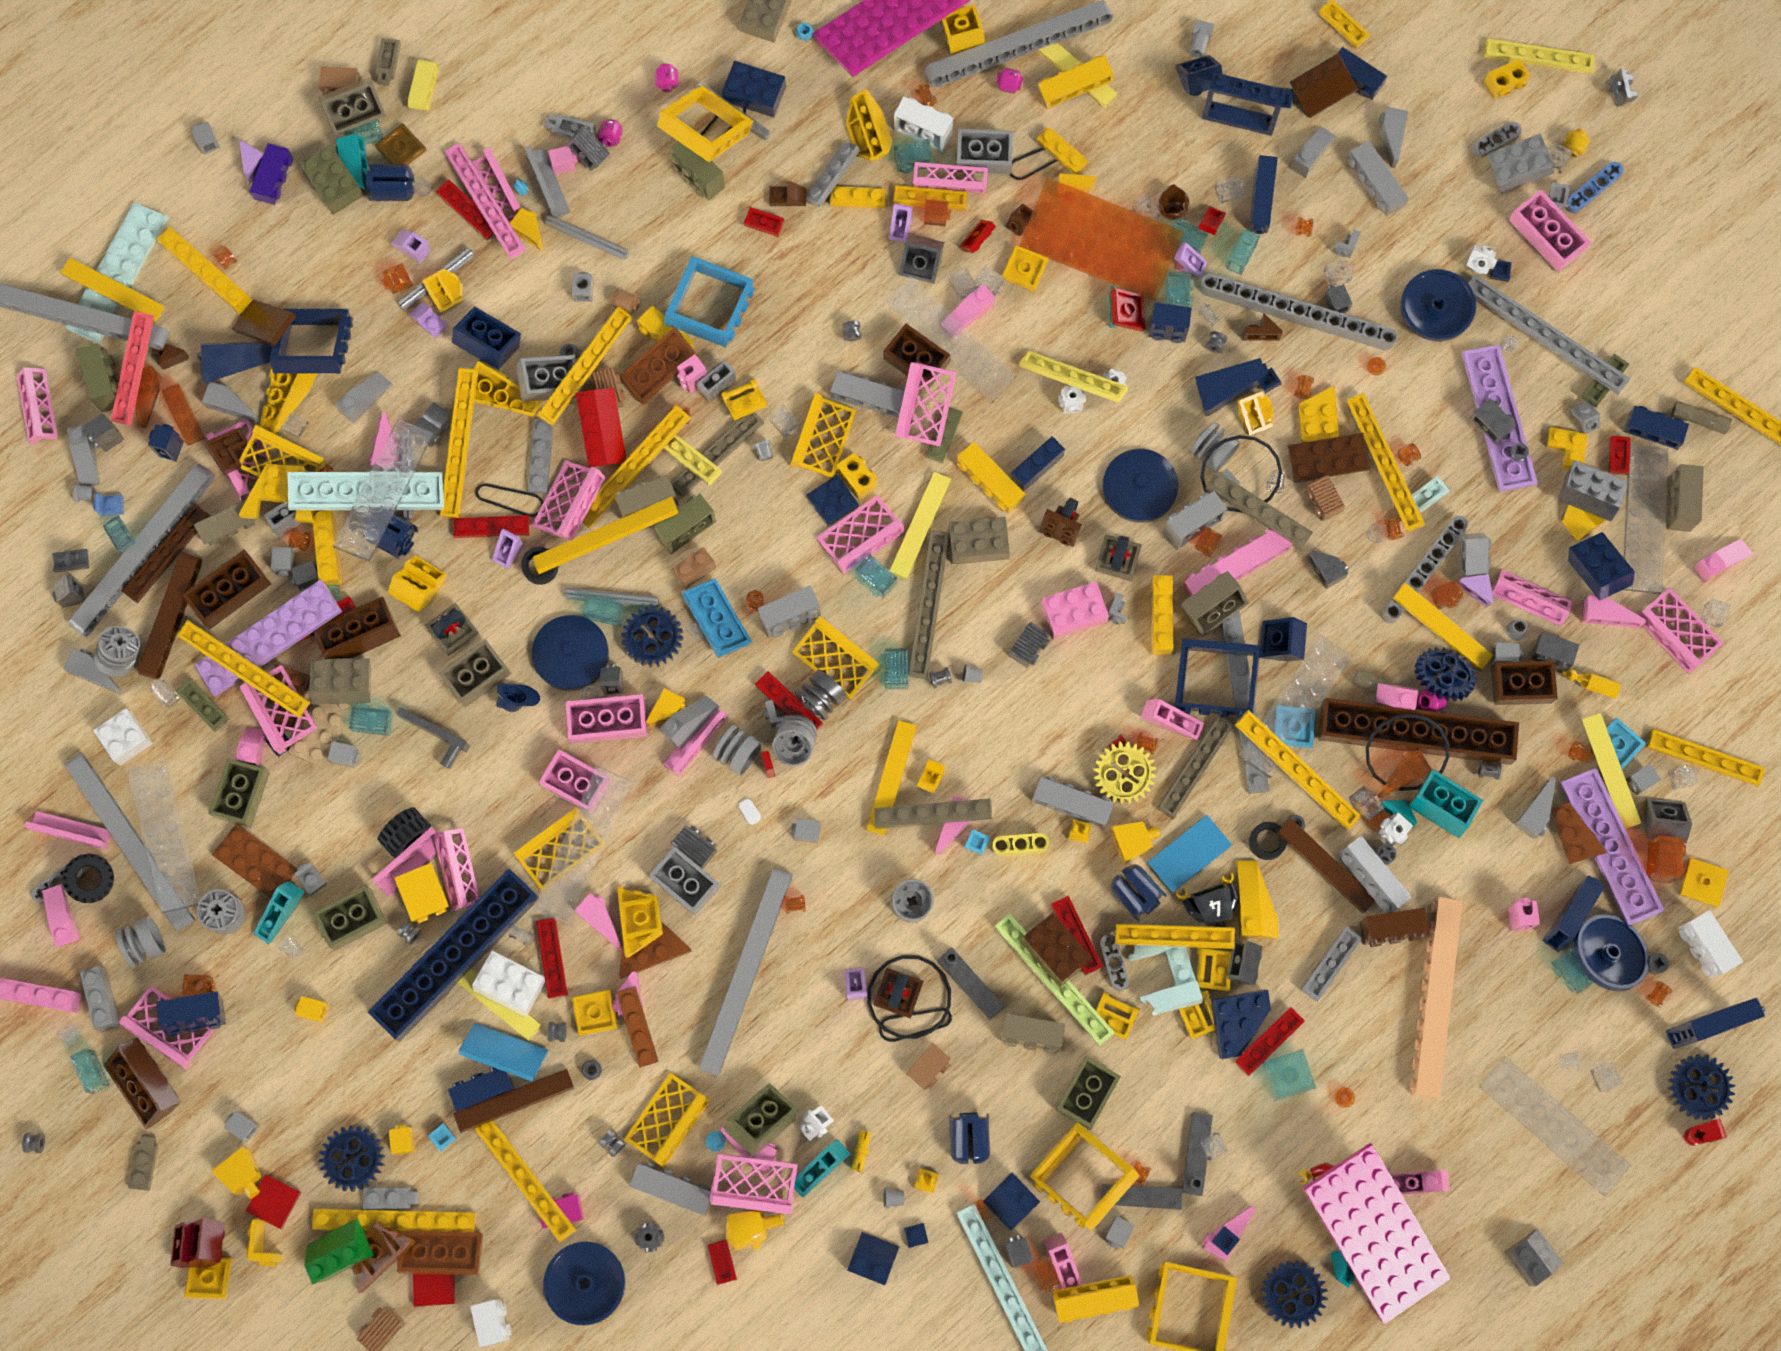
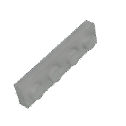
M846 142L842 144L805 197L809 204L822 206L860 151L857 145Z
M534 420L528 485L529 493L548 494L554 424L551 426L544 420Z
M1346 926L1301 991L1318 1002L1362 937Z

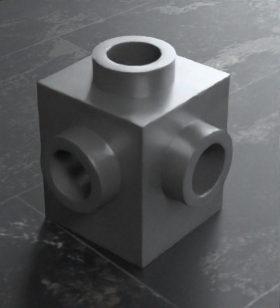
M654 1222L642 1224V1228H637L638 1233H635L636 1246L639 1245L640 1249H645V1253L655 1252L657 1247H662V1242L665 1241L664 1231L663 1229L660 1230V1226H654ZM647 1233L652 1235L651 1241L645 1240Z

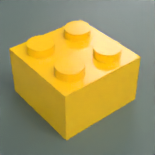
M975 4L959 8L941 19L942 28L951 54L985 44L984 30Z

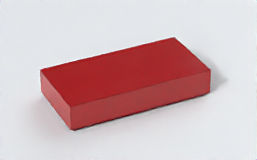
M1209 206L1198 229L1215 236L1226 213Z
M769 751L761 752L768 778L775 777Z
M727 1239L708 1244L717 1285L737 1280Z

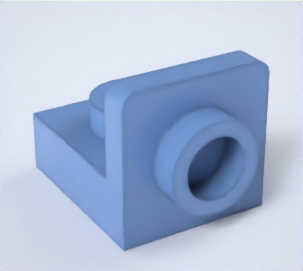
M100 493L95 494V500H93L94 511L101 517L124 515V497L122 495L102 496Z

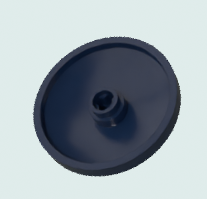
M1443 269L1427 270L1412 278L1405 287L1400 302L1401 314L1406 325L1416 335L1430 341H1448L1460 336L1470 326L1476 313V298L1470 285L1456 273Z
M1132 449L1121 453L1111 461L1103 478V494L1107 504L1118 516L1132 522L1144 523L1162 517L1170 510L1178 493V478L1171 463L1159 453L1148 449Z
M577 615L561 616L545 624L536 635L532 646V660L539 676L550 686L565 691L580 690L593 684L600 677L601 668H606L605 666H607L609 659V647L602 630L591 620Z
M1607 914L1593 916L1583 923L1574 938V952L1577 962L1586 976L1598 986L1610 991H1627L1641 983L1647 975L1649 969L1647 946L1638 931L1632 925L1628 926L1625 920Z
M577 1242L561 1249L549 1262L543 1281L544 1295L551 1310L560 1319L570 1324L581 1326L599 1323L612 1315L623 1299L626 1286L625 1272L618 1257L607 1247L594 1242Z

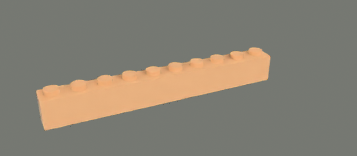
M1438 897L1431 904L1433 921L1429 923L1431 938L1427 941L1426 952H1429L1428 960H1425L1424 963L1426 979H1423L1421 988L1424 991V998L1420 1000L1419 1010L1422 1011L1421 1019L1419 1018L1417 1022V1030L1420 1031L1419 1038H1416L1415 1041L1417 1058L1413 1059L1412 1064L1415 1075L1414 1078H1411L1410 1090H1413L1412 1095L1438 1099L1441 1095L1463 902L1460 900Z

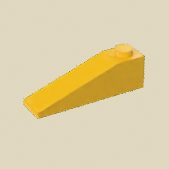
M1237 860L1239 939H1278V918L1257 861Z

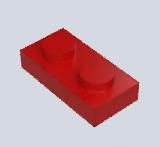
M750 207L744 221V226L779 237L785 220L782 217Z
M981 219L959 247L964 252L974 254L979 250L985 239L991 235L996 226L992 221Z
M1613 435L1610 437L1608 473L1629 474L1631 437Z

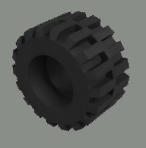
M411 807L394 816L383 827L377 839L393 858H397L423 835L431 825L415 807Z
M86 853L78 855L70 860L63 872V886L67 894L74 900L82 903H95L102 900L113 887L114 873L112 867L106 859L97 854ZM93 867L98 870L101 880L96 888L84 890L78 886L76 876L82 868Z

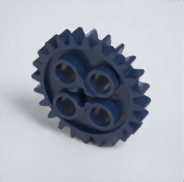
M645 606V612L638 609L639 615L632 613L633 620L626 619L629 626H623V629L627 632L621 633V636L626 638L621 642L623 645H627L624 650L629 652V658L635 656V663L641 660V665L644 666L648 662L651 668L653 663L656 662L657 667H659L660 661H663L666 665L667 658L674 660L672 653L679 654L676 647L682 648V644L678 641L684 640L683 636L679 635L683 633V629L678 628L681 623L680 621L675 622L677 619L675 615L670 617V610L664 613L663 607L657 611L656 607L653 606L652 611H649L648 607ZM657 620V626L650 627V621ZM642 624L646 626L653 636H656L657 641L664 646L663 649L657 645L653 638H649L648 633L641 627ZM636 633H643L644 636L641 639L637 640L634 638ZM664 634L671 635L667 641L661 640V637ZM650 646H655V647H656V651H655V652H653V653H648V652H646L647 649H648V647H650Z
M1435 647L1434 651L1431 648L1427 652L1423 651L1414 666L1416 668L1414 673L1418 674L1416 679L1422 680L1419 685H1425V691L1431 690V696L1438 694L1439 699L1443 696L1446 701H1449L1450 698L1454 702L1457 699L1462 701L1464 697L1467 698L1475 688L1477 675L1473 674L1475 669L1469 668L1471 663L1464 662L1466 660L1465 657L1459 658L1460 653L1454 655L1452 649L1446 652L1445 647L1441 651L1438 647Z
M1697 1054L1695 1059L1691 1055L1687 1057V1060H1680L1682 1066L1679 1064L1674 1065L1677 1071L1670 1072L1674 1078L1668 1079L1670 1083H1673V1086L1668 1087V1090L1673 1091L1674 1094L1669 1097L1677 1099L1673 1105L1680 1104V1112L1687 1110V1117L1694 1113L1695 1120L1699 1119L1700 1116L1702 1120H1707L1708 1116L1714 1119L1716 1118L1715 1113L1720 1116L1723 1115L1722 1110L1729 1109L1726 1103H1733L1729 1096L1735 1095L1734 1092L1730 1091V1088L1735 1087V1085L1729 1083L1733 1076L1727 1077L1726 1074L1729 1072V1069H1722L1723 1062L1716 1064L1717 1058H1712L1709 1061V1055H1704L1702 1058L1700 1054ZM1691 1070L1696 1073L1695 1080L1690 1078L1689 1073ZM1711 1074L1716 1078L1715 1085L1709 1080ZM1684 1082H1687L1692 1085L1701 1084L1702 1087L1718 1089L1719 1092L1717 1093L1709 1089L1702 1090V1088L1695 1086H1686L1684 1085ZM1688 1089L1693 1092L1692 1100L1686 1095ZM1708 1094L1713 1097L1712 1104H1709L1706 1100Z
M349 1125L348 1131L345 1127H341V1133L333 1131L335 1137L328 1136L327 1139L330 1143H323L322 1145L326 1150L319 1152L324 1155V1158L318 1160V1162L324 1163L320 1170H326L323 1178L330 1177L328 1184L336 1182V1189H339L342 1185V1191H347L348 1187H350L351 1192H355L356 1186L359 1190H363V1184L371 1186L369 1180L376 1181L375 1173H382L378 1167L385 1166L384 1163L380 1162V1159L386 1157V1155L380 1154L384 1147L377 1146L381 1140H373L376 1134L371 1133L368 1135L369 1129L367 1128L362 1132L361 1126H357L356 1130H354V1127ZM358 1139L360 1145L356 1150H353L351 1143L353 1140ZM364 1148H367L366 1152L359 1154ZM340 1150L342 1152V1159L336 1161L334 1154ZM350 1155H357L356 1157H354V1163L347 1162L351 1159ZM365 1156H369L370 1163L364 1167L362 1159ZM345 1163L339 1170H337V1166ZM351 1167L353 1174L350 1178H346L344 1175L345 1170Z
M1287 1261V1267L1283 1263H1279V1270L1272 1267L1274 1274H1266L1269 1281L1262 1282L1267 1287L1260 1290L1266 1293V1296L1261 1297V1300H1267V1304L1263 1308L1271 1309L1267 1315L1275 1314L1274 1322L1281 1319V1326H1285L1288 1322L1289 1328H1293L1294 1323H1296L1298 1328H1301L1302 1322L1309 1326V1319L1316 1322L1314 1315L1322 1316L1319 1308H1326L1322 1301L1328 1300L1327 1297L1322 1296V1293L1328 1290L1321 1288V1285L1325 1283V1281H1318L1321 1274L1317 1273L1314 1275V1267L1307 1270V1263L1300 1267L1299 1261H1295L1294 1266H1292L1291 1261ZM1297 1275H1301L1304 1279V1283L1300 1287L1294 1282ZM1278 1283H1282L1285 1286V1292L1282 1295L1276 1292V1285ZM1307 1286L1311 1287L1310 1290L1296 1295L1297 1299L1288 1298L1280 1303L1277 1301L1279 1298L1292 1294V1289L1293 1291H1299ZM1306 1294L1312 1297V1303L1309 1306L1303 1303V1297ZM1287 1302L1292 1303L1294 1306V1311L1291 1314H1287L1284 1310Z

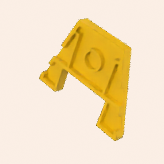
M266 464L244 503L239 516L241 518L258 519L261 501L288 503L287 474L288 472H306L303 466ZM296 510L295 520L297 522L314 523L312 510Z

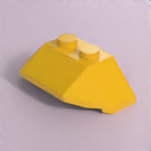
M864 89L850 98L851 104L847 114L846 127L852 144L857 145L860 149L856 156L875 162L889 154L893 141L882 109L870 93Z

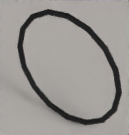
M1238 435L1226 438L1210 449L1202 462L1200 474L1205 493L1208 492L1205 489V466L1213 451L1225 442L1246 439L1254 440L1264 445L1276 458L1279 471L1277 484L1270 496L1264 501L1267 503L1273 498L1280 487L1282 468L1279 456L1269 444L1256 437ZM1227 507V511L1243 513L1237 508Z
M1416 714L1397 715L1382 722L1371 733L1365 748L1366 764L1373 777L1384 786L1399 791L1418 790L1422 784L1412 787H1399L1386 783L1376 775L1370 764L1369 748L1374 735L1384 725L1401 718H1417L1429 722L1440 731L1445 741L1446 757L1441 769L1438 771L1440 774L1444 772L1450 757L1449 741L1443 729L1430 718Z
M902 955L886 961L875 971L868 986L867 1004L873 1020L883 1031L898 1038L917 1039L931 1034L944 1022L951 1007V988L946 975L934 962L921 956ZM901 959H919L932 965L943 977L948 990L947 1007L941 1020L930 1030L917 1035H900L887 1029L876 1018L871 1005V989L877 975L888 964Z

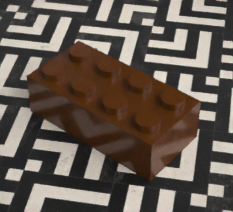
M244 549L182 594V596L208 629H211L272 583Z

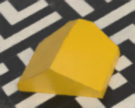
M443 268L421 280L440 313L462 302V284L457 275Z
M1262 391L1238 400L1239 417L1248 435L1273 426V406L1271 400Z
M1571 505L1567 506L1562 519L1563 525L1577 541H1580L1607 521Z

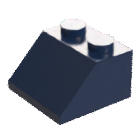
M1210 55L1176 65L1184 90L1192 96H1198L1202 92L1209 90L1213 72L1223 74L1221 64Z
M1295 617L1262 621L1260 658L1287 662L1304 660L1307 623Z
M1013 1172L983 1200L984 1204L1010 1231L1040 1203L1037 1197Z
M862 1232L847 1271L886 1285L899 1246Z

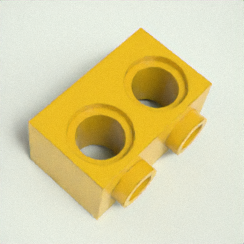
M1519 58L1488 72L1484 82L1495 99L1499 96L1505 97L1515 89L1520 90L1527 85L1530 74Z
M854 452L838 463L836 469L856 497L861 499L877 487L876 480L878 478L872 470L869 471L865 467V460L861 456L858 457ZM850 465H855L858 467L854 471L848 469ZM862 479L868 480V484L861 485L859 481Z

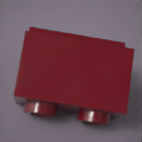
M202 1218L193 1223L185 1221L174 1226L170 1266L195 1268L211 1267L220 1263L223 1256L222 1242L225 1236L224 1222Z

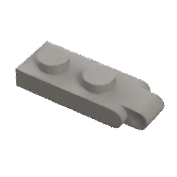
M558 114L555 117L547 116L544 125L545 128L550 129L551 133L571 138L584 126L592 129L593 132L595 130V124Z
M411 1188L364 1189L363 1209H410L411 1204H419V1192H411Z

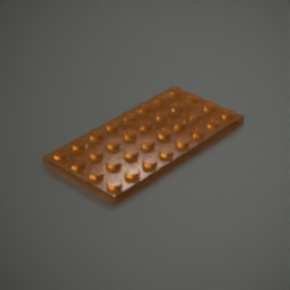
M1047 178L1019 246L1156 301L1184 231Z

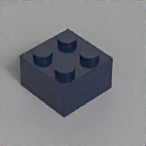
M1155 302L1148 337L1158 341L1165 339L1171 340L1173 343L1185 342L1189 331L1192 308Z

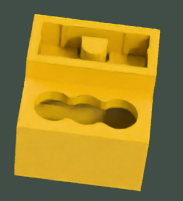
M415 555L405 562L403 569L393 575L387 593L411 609L420 612L430 604L443 585L447 574Z

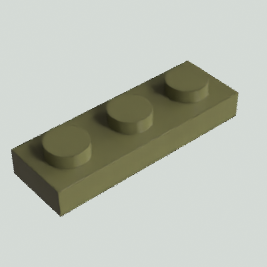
M1615 353L1607 362L1621 373L1629 366V363ZM1594 379L1581 398L1596 408L1609 392V389Z
M949 407L941 446L930 444L925 454L926 458L943 464L963 415L962 411ZM935 430L932 440L937 441L938 433Z
M191 678L176 690L214 732L230 720Z

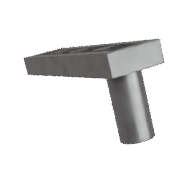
M401 707L396 713L401 719L451 744L440 762L442 766L450 769L461 750L467 753L470 745L466 741Z
M952 947L937 960L989 1020L1004 1008L999 999Z
M1192 1113L1182 1189L1183 1194L1203 1196L1213 1115Z
M1101 1184V1199L1114 1186L1113 1184ZM1130 1186L1116 1202L1115 1206L1182 1210V1189Z

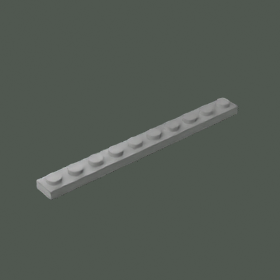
M1474 275L1468 282L1477 301L1618 395L1629 382V377L1477 275Z
M1238 611L1221 623L1224 642L1245 644L1240 611ZM1226 654L1235 708L1248 709L1251 677L1247 656ZM1255 706V707H1254V715L1257 717L1256 706ZM1239 730L1249 794L1269 792L1263 751Z

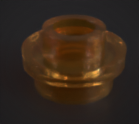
M1373 357L1368 361L1367 369L1373 375H1381L1386 369V363L1380 357ZM1373 365H1378L1379 369H1375Z
M1340 1088L1336 1091L1335 1102L1338 1106L1348 1108L1353 1105L1355 1095L1351 1089ZM1342 1094L1347 1095L1348 1100L1346 1102L1342 1101Z

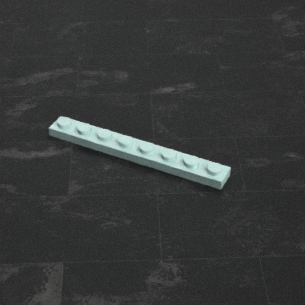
M975 1204L957 1212L960 1222L1024 1351H1048Z

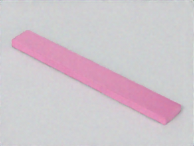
M460 142L444 151L510 260L525 252V247Z

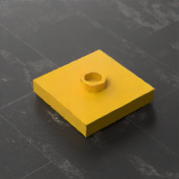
M1015 245L1001 275V279L1035 292L1049 262V258Z
M1689 858L1679 895L1718 908L1729 870Z
M611 989L572 997L579 1037L618 1029Z
M222 1257L220 1263L211 1267L189 1268L184 1297L186 1299L226 1300L233 1259Z

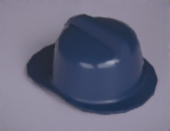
M501 683L497 687L499 695L496 706L509 712L519 711L523 706H535L540 701L539 693L526 685Z

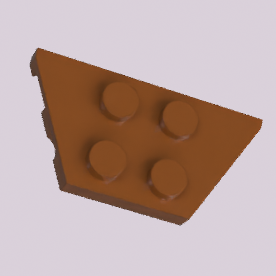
M662 922L663 934L632 956L626 958L623 944L619 977L620 979L628 977L632 972L636 971L638 973L690 953L692 950Z
M381 1222L373 1225L365 1235L374 1256L352 1267L353 1274H357L359 1287H356L357 1292L363 1293L415 1241Z

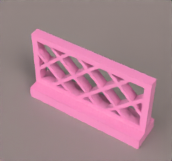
M911 362L895 433L896 437L941 446L957 372ZM923 369L930 370L934 377L925 382L922 377ZM943 374L951 375L950 382L946 386H943L938 378ZM936 379L941 389L932 393L928 384ZM925 386L930 396L921 400L918 392ZM943 391L946 400L939 405L934 396ZM932 398L937 407L928 412L923 403ZM921 405L926 414L917 419L914 411L915 408ZM939 409L942 419L935 423L930 414ZM928 416L933 426L924 430L919 421ZM917 423L922 433L917 436L909 435L911 427ZM935 428L938 433L937 441L930 440L926 433Z
M248 419L216 434L211 432L205 436L208 441L234 429L247 426L249 432L246 439L249 442L250 436L253 434V428ZM255 439L254 443L258 445L256 451L265 449L261 441ZM244 447V448H242V449H240V450H237V451H240V452H241L240 457H241V455H242V453H243V451L245 450L246 447ZM266 452L256 455V458L258 456L265 458L266 462L269 461ZM254 458L252 463L245 461L243 463L244 466L248 467L256 466ZM239 469L226 474L240 500L243 501L251 493L247 487L248 481L257 482L258 478L251 476L249 472L247 475L241 474L238 471Z
M565 461L531 526L563 537L566 541L573 540L606 477L597 468H587ZM569 467L573 468L574 473L566 477ZM588 473L585 480L581 481L580 476ZM576 478L577 484L569 487L568 482ZM565 484L566 489L558 493L559 486ZM579 489L577 495L572 498L571 492ZM568 494L569 500L561 503L560 498ZM556 500L557 506L549 509L550 503ZM571 505L568 512L564 514L563 508ZM559 511L560 516L552 520L551 514ZM548 517L549 522L540 525L541 520ZM562 521L559 529L555 530L554 525Z
M876 495L816 538L839 566L840 571L846 574L903 534L905 530L899 518L897 519L880 497ZM876 502L881 506L880 512L870 511V507ZM859 514L866 515L865 523L855 522V517ZM869 515L879 516L878 524L868 523ZM882 517H890L893 521L889 525H881ZM843 525L851 526L849 534L839 533L840 528ZM854 526L864 527L863 534H852ZM867 527L877 528L876 534L867 536ZM828 536H835L834 544H826L823 539ZM838 537L848 538L847 546L837 545ZM852 538L862 539L859 546H850ZM836 549L846 550V554L838 559L835 555Z
M1670 587L1639 614L1640 617L1646 619L1643 627L1688 674L1695 670L1723 644ZM1666 595L1673 600V605L1665 604ZM1653 607L1661 608V616H1656L1650 609ZM1665 609L1674 610V618L1665 617ZM1678 610L1684 611L1687 614V619L1678 618ZM1666 621L1674 622V630H1670L1666 626ZM1679 623L1687 624V632L1679 631ZM1692 624L1698 625L1700 633L1692 632ZM1679 635L1688 636V644H1683L1679 640ZM1692 637H1700L1701 646L1693 645ZM1705 638L1711 639L1716 645L1714 647H1706ZM1693 649L1701 650L1702 658L1700 660L1693 654Z
M282 664L268 672L273 677L282 672L284 676L282 683L286 684L287 681L288 687L298 693ZM247 683L239 686L271 746L277 753L285 752V748L318 729L307 708L303 713L306 717L302 715L301 718L290 714L288 710L286 712L277 711L279 704L276 702L274 708L269 709L265 706L269 697L259 693ZM276 713L285 715L282 725L275 724ZM289 716L298 718L295 728L286 726ZM301 720L309 721L311 727L306 730H300ZM284 730L294 731L292 738L285 742L283 739Z
M150 986L126 1017L123 1016L120 1019L119 1023L123 1028L186 1070L192 1058L211 1036L214 1029L206 1027L207 1032L203 1037L195 1038V1033L191 1032L192 1039L181 1040L179 1034L177 1035L178 1041L167 1042L163 1030L154 1032L150 1030V1022L158 1021V1017L149 1019L148 1009L156 1008L157 1004L148 1005L147 998L152 992L158 996L159 1001H162V999L169 1000L170 998L153 986ZM145 1010V1020L137 1021L133 1018L137 1011ZM192 1042L193 1049L189 1055H186L182 1052L181 1044Z
M718 1153L709 1201L713 1205L791 1214V1203L798 1164ZM722 1159L731 1160L734 1164V1167L726 1173L721 1169ZM745 1162H750L754 1169L744 1175L739 1166ZM765 1164L770 1165L774 1171L764 1178L759 1169ZM784 1167L792 1168L791 1176L783 1180L778 1172ZM737 1169L742 1178L732 1184L727 1176ZM757 1171L762 1180L752 1187L747 1178ZM777 1174L782 1183L772 1189L767 1180ZM726 1178L731 1186L725 1191H718V1182ZM745 1180L751 1189L742 1194L735 1187ZM765 1183L770 1192L765 1196H759L755 1190ZM784 1185L788 1190L787 1199L778 1198L775 1194Z

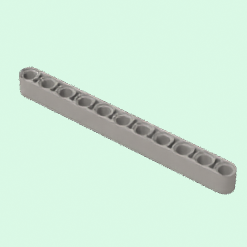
M1100 0L931 63L925 68V73L932 87H940L1106 25L1112 21L1113 14L1106 1Z
M1209 273L1204 275L1201 281L1200 291L1205 296L1381 350H1390L1397 339L1396 331L1391 328ZM1205 283H1211L1213 286L1208 287ZM1223 288H1228L1231 292H1225ZM1242 293H1245V294H1247L1249 297H1248V298H1244V297L1241 296V294H1242ZM1258 299H1264L1266 303H1261ZM1281 304L1284 308L1280 309L1276 305ZM1294 310H1300L1302 314H1296ZM1312 315H1316L1320 319L1315 320L1313 319ZM1330 321H1335L1338 325H1332ZM1347 326H1352L1355 330L1351 331ZM1365 332H1371L1373 336H1368ZM1383 337H1388L1391 341L1387 342Z
M0 284V307L128 341L132 323L130 318ZM152 324L148 347L163 350L170 332L163 327Z
M196 464L74 613L69 620L70 627L85 637L95 629L123 594L122 590L212 484L215 479V475L200 464Z
M80 752L65 762V767L172 926L179 932L194 922L193 914L85 755Z
M775 867L771 873L699 1068L701 1071L715 1076L720 1075L791 883L792 873Z

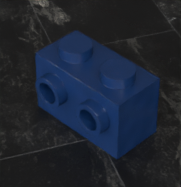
M156 424L154 430H151L149 435V447L158 457L177 462L184 441L179 436V433L174 430V427L163 424V426Z

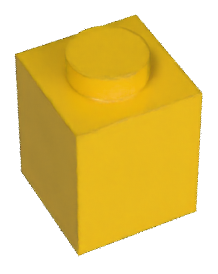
M301 996L294 1007L295 1016L322 1023L328 1004Z
M407 1124L395 1125V1129L389 1130L392 1155L415 1152L413 1128L407 1127Z

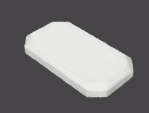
M746 798L739 802L738 807L748 824L753 825L760 821L761 815L751 799Z

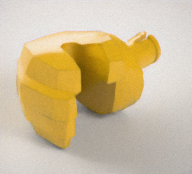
M752 1209L728 1215L726 1224L727 1242L731 1243L736 1251L743 1250L744 1247L752 1245L753 1250L759 1249L762 1242L767 1239L769 1228L785 1225L783 1213L765 1217L763 1211Z

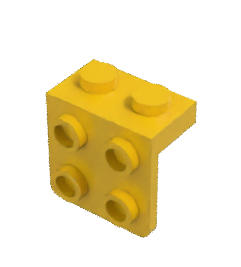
M252 1219L248 1226L250 1242L246 1246L248 1261L258 1262V1266L275 1267L276 1263H282V1254L263 1253L266 1222L264 1220Z

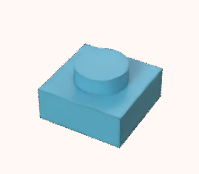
M972 829L964 848L982 856L990 837Z
M445 1123L428 1135L440 1152L457 1139Z

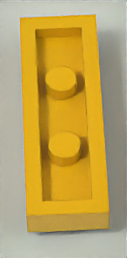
M1330 0L1319 10L1318 14L1356 49L1370 37V34L1334 0Z
M1049 126L1036 138V142L1073 174L1077 175L1088 165L1089 161Z
M835 186L831 191L830 206L885 209L886 189Z

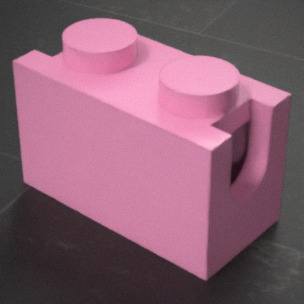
M693 355L677 366V377L680 380L678 381L684 391L688 389L689 393L692 394L697 390L696 382L707 374L705 366L696 355Z
M1520 898L1508 907L1510 931L1530 930L1540 924L1537 901H1530V898Z

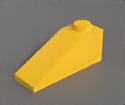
M653 305L637 320L638 330L644 336L648 335L651 339L657 341L663 338L673 327L664 324L665 316ZM679 330L690 346L694 348L693 340L683 331Z

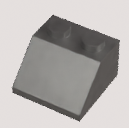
M909 234L904 245L899 275L934 284L945 242Z
M1646 798L1644 829L1647 839L1687 843L1692 828V821L1686 803Z
M1538 1228L1505 1252L1529 1286L1539 1285L1563 1263Z

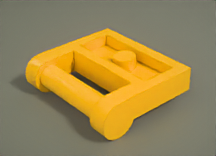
M755 378L749 380L747 384L728 392L723 391L720 393L734 421L768 406ZM753 389V392L730 401L731 398Z
M1197 948L1196 980L1200 989L1229 992L1230 979L1227 976L1232 952ZM1206 956H1212L1209 983L1204 982Z
M1209 990L1201 992L1213 1025H1207L1199 1004L1178 1009L1191 1040L1215 1031Z
M1106 992L1103 993L1096 1012L1115 1032L1114 1036L1124 1041L1127 1040L1140 1011V1008L1132 1007L1116 1000ZM1105 1003L1130 1014L1129 1020L1105 1009Z

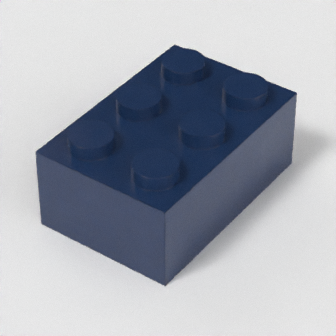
M734 60L722 90V96L735 106L744 107L774 118L786 89L785 76Z
M474 306L453 328L452 343L499 370L519 349L521 333Z
M1603 532L1569 547L1568 562L1599 601L1633 585L1635 571Z
M218 991L156 1002L158 1024L163 1032L169 1036L179 1035L183 1031L198 1032L201 1028L206 1027L217 1029L221 1025L226 1024L224 1001Z

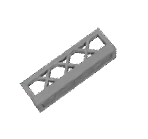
M530 146L524 147L552 216L557 218L570 213L544 147L533 152Z

